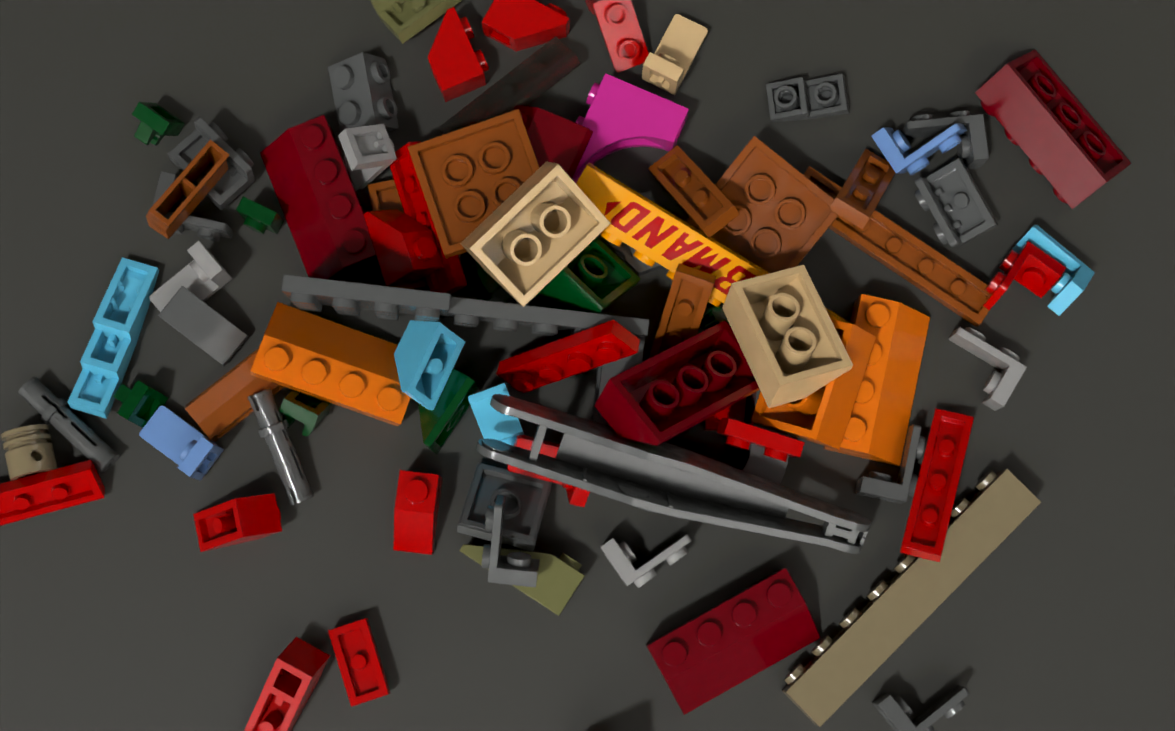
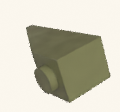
M463 544L459 551L482 565L484 546ZM501 548V555L504 556L511 552H523L531 555L532 559H540L536 588L512 586L560 616L585 577L578 572L582 564L565 553H562L558 559L554 555L547 553Z

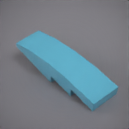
M122 257L92 321L95 330L80 360L83 369L67 401L70 408L107 419L115 400L113 396L124 379L151 301L149 296L154 291L159 274L158 267Z

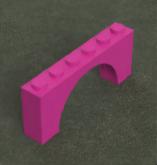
M605 73L601 84L595 82L588 94L586 103L591 106L585 118L579 116L575 122L593 131V134L572 180L575 183L578 181L588 163L594 164L606 155L618 150L631 147H653L669 152L675 147L687 121L689 109Z

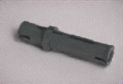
M32 377L19 389L18 395L23 397L42 415L41 421L46 425L55 427L75 448L89 460H92L101 473L107 471L118 460L119 454L68 408L69 404L64 398L58 399L37 377Z
M268 388L248 396V401L254 410L260 427L258 430L260 438L264 437L290 504L294 505L313 497L314 493L307 481L304 469L287 430L289 423L287 419L283 420L275 402L272 389Z

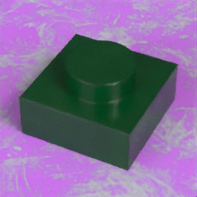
M242 197L236 209L245 219L243 225L260 234H264L266 229L278 234L284 222L277 212L245 197Z

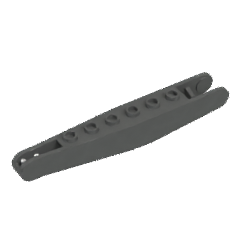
M494 394L490 405L502 414L538 424L530 450L488 438L479 439L476 446V451L487 458L629 505L668 516L826 546L851 554H859L871 526V521L857 512L831 505L685 448L665 442L655 446L619 437L611 426L512 396ZM547 428L563 433L556 458L539 453ZM790 508L825 522L823 525H817L785 517Z

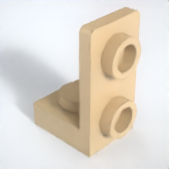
M675 14L655 53L650 52L643 64L642 80L676 95L707 35L708 29L679 14Z

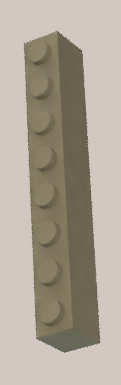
M1008 469L998 471L997 473L990 470L975 485L979 491L969 501L964 497L953 507L952 519L949 522L940 562L906 554L894 567L898 573L888 583L884 580L877 583L866 595L870 601L860 611L856 607L853 608L839 622L843 629L833 639L828 635L825 636L811 651L815 657L805 667L799 663L785 676L783 680L787 685L782 689V692L815 725L821 727L1041 503Z

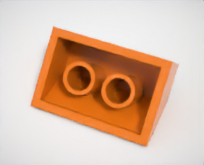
M831 319L853 363L852 369L804 399L768 408L760 391L751 422L806 441L840 450L876 336L854 324Z

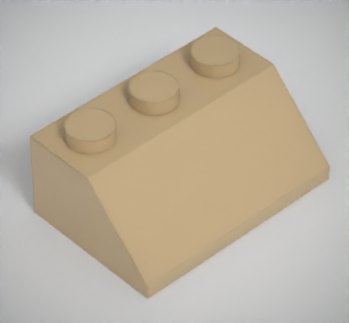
M546 161L460 244L498 284L524 307L611 223L559 164Z
M804 265L731 284L722 309L768 408L804 399L852 369L853 363Z

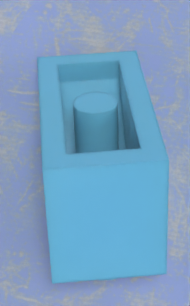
M410 320L394 352L402 392L426 409L434 410L465 341L441 322Z
M505 383L468 396L469 403L484 439H495L514 446L517 436L519 434L524 435L517 417L502 414L490 405L494 394L510 396Z

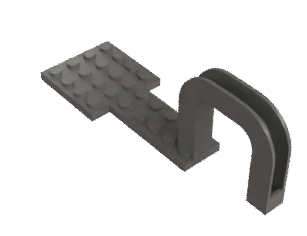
M283 274L282 292L298 309L322 312V305L334 307L337 314L360 316L361 309L374 311L376 318L386 320H399V314L415 315L414 321L438 322L439 318L451 317L454 318L453 325L477 327L479 321L493 322L492 329L510 332H516L519 325L532 327L531 334L554 336V334H558V330L570 331V335L614 319L640 339L639 349L636 354L597 368L594 405L610 378L642 363L644 339L648 335L649 319L528 305L523 307L519 304L450 297L451 294ZM760 390L749 395L746 424L791 438L789 434L751 422ZM593 405L592 421L610 426ZM750 444L749 450L743 449L741 459L735 468L776 484L781 483L789 456L786 462L764 456L765 448ZM636 507V508H639V509H641V510H645V511H648V512L658 513V512L650 511V510L643 509V508H640V507Z

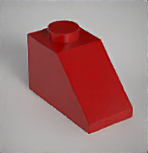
M398 209L368 211L363 214L386 286L417 283L443 267L432 230Z
M400 470L394 508L393 550L433 555L443 478L440 475Z
M275 493L235 498L193 514L200 552L249 542L282 532L281 512L277 506Z

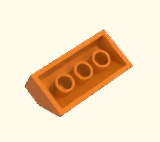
M861 294L856 299L853 306L851 324L876 336L840 450L824 446L825 450L900 466L930 321L929 316L893 300Z
M277 302L252 365L251 375L397 427L402 423L411 398L401 390L394 358L397 344Z

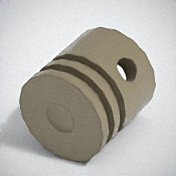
M28 425L14 428L1 434V440L6 441L3 443V449L7 451L5 459L10 481L57 469L53 445L48 443L51 441L50 434H47L49 431L48 425Z

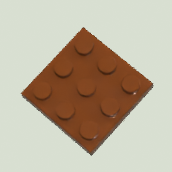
M519 109L408 147L446 259L467 252L460 243L539 169Z
M753 136L715 184L735 206L739 215L715 233L712 238L769 273L798 266L837 219L838 215L829 210L834 201L831 196L756 136ZM690 217L686 220V222L701 230Z

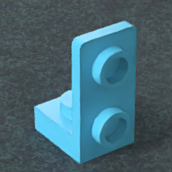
M1033 225L1012 249L1018 253L1029 241L1066 267L1062 276L1050 289L1055 295L1047 305V307L1060 316L1085 290L1095 272L1038 225Z

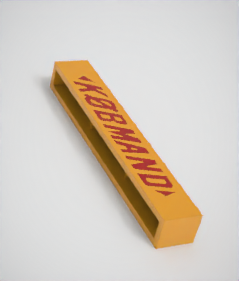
M591 163L587 164L576 182V185L611 223L600 233L604 239L618 247L624 242L634 248L633 256L651 267L654 266L655 262L669 270L666 276L671 280L674 278L679 263L717 276L708 301L716 307H719L721 302H725L732 283L769 274L768 271L714 238H708L701 230ZM826 308L831 319L851 323Z

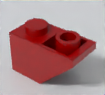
M494 0L482 20V28L485 36L517 52L567 37L570 32V18L566 17L567 14L564 10L551 3L545 6L536 0Z
M454 7L447 9L427 57L445 102L485 86L484 72L489 70L481 49L474 52L469 39L474 38V34L466 16L459 19Z

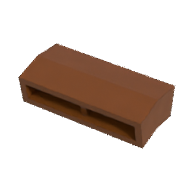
M210 139L150 208L146 215L149 227L169 239L228 171L227 159L229 154ZM210 163H212L214 165L212 169L206 174V176L200 181V183L197 186H195L193 182L204 171V169ZM182 195H185L187 198L170 218L166 219L164 216Z
M258 349L185 405V410L211 441H218L254 412L248 401V396L271 388L273 395H276L284 388V386L251 375L250 371Z

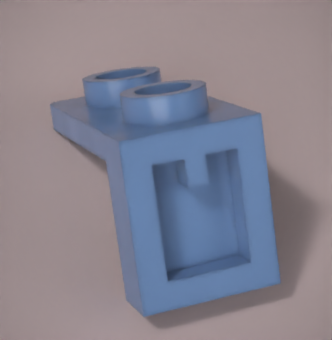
M955 123L912 154H909L907 151L911 148L908 139L899 129L894 131L893 128L883 127L871 137L896 174H905L908 171L910 175H914L930 164L927 158L940 149L943 154L957 146L962 141L959 136L967 131L962 123Z
M163 405L156 410L139 433L142 439L178 464L177 468L189 477L200 481L224 450Z

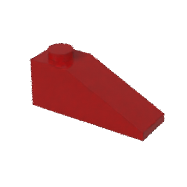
M295 637L277 657L244 731H291L314 691L330 655Z

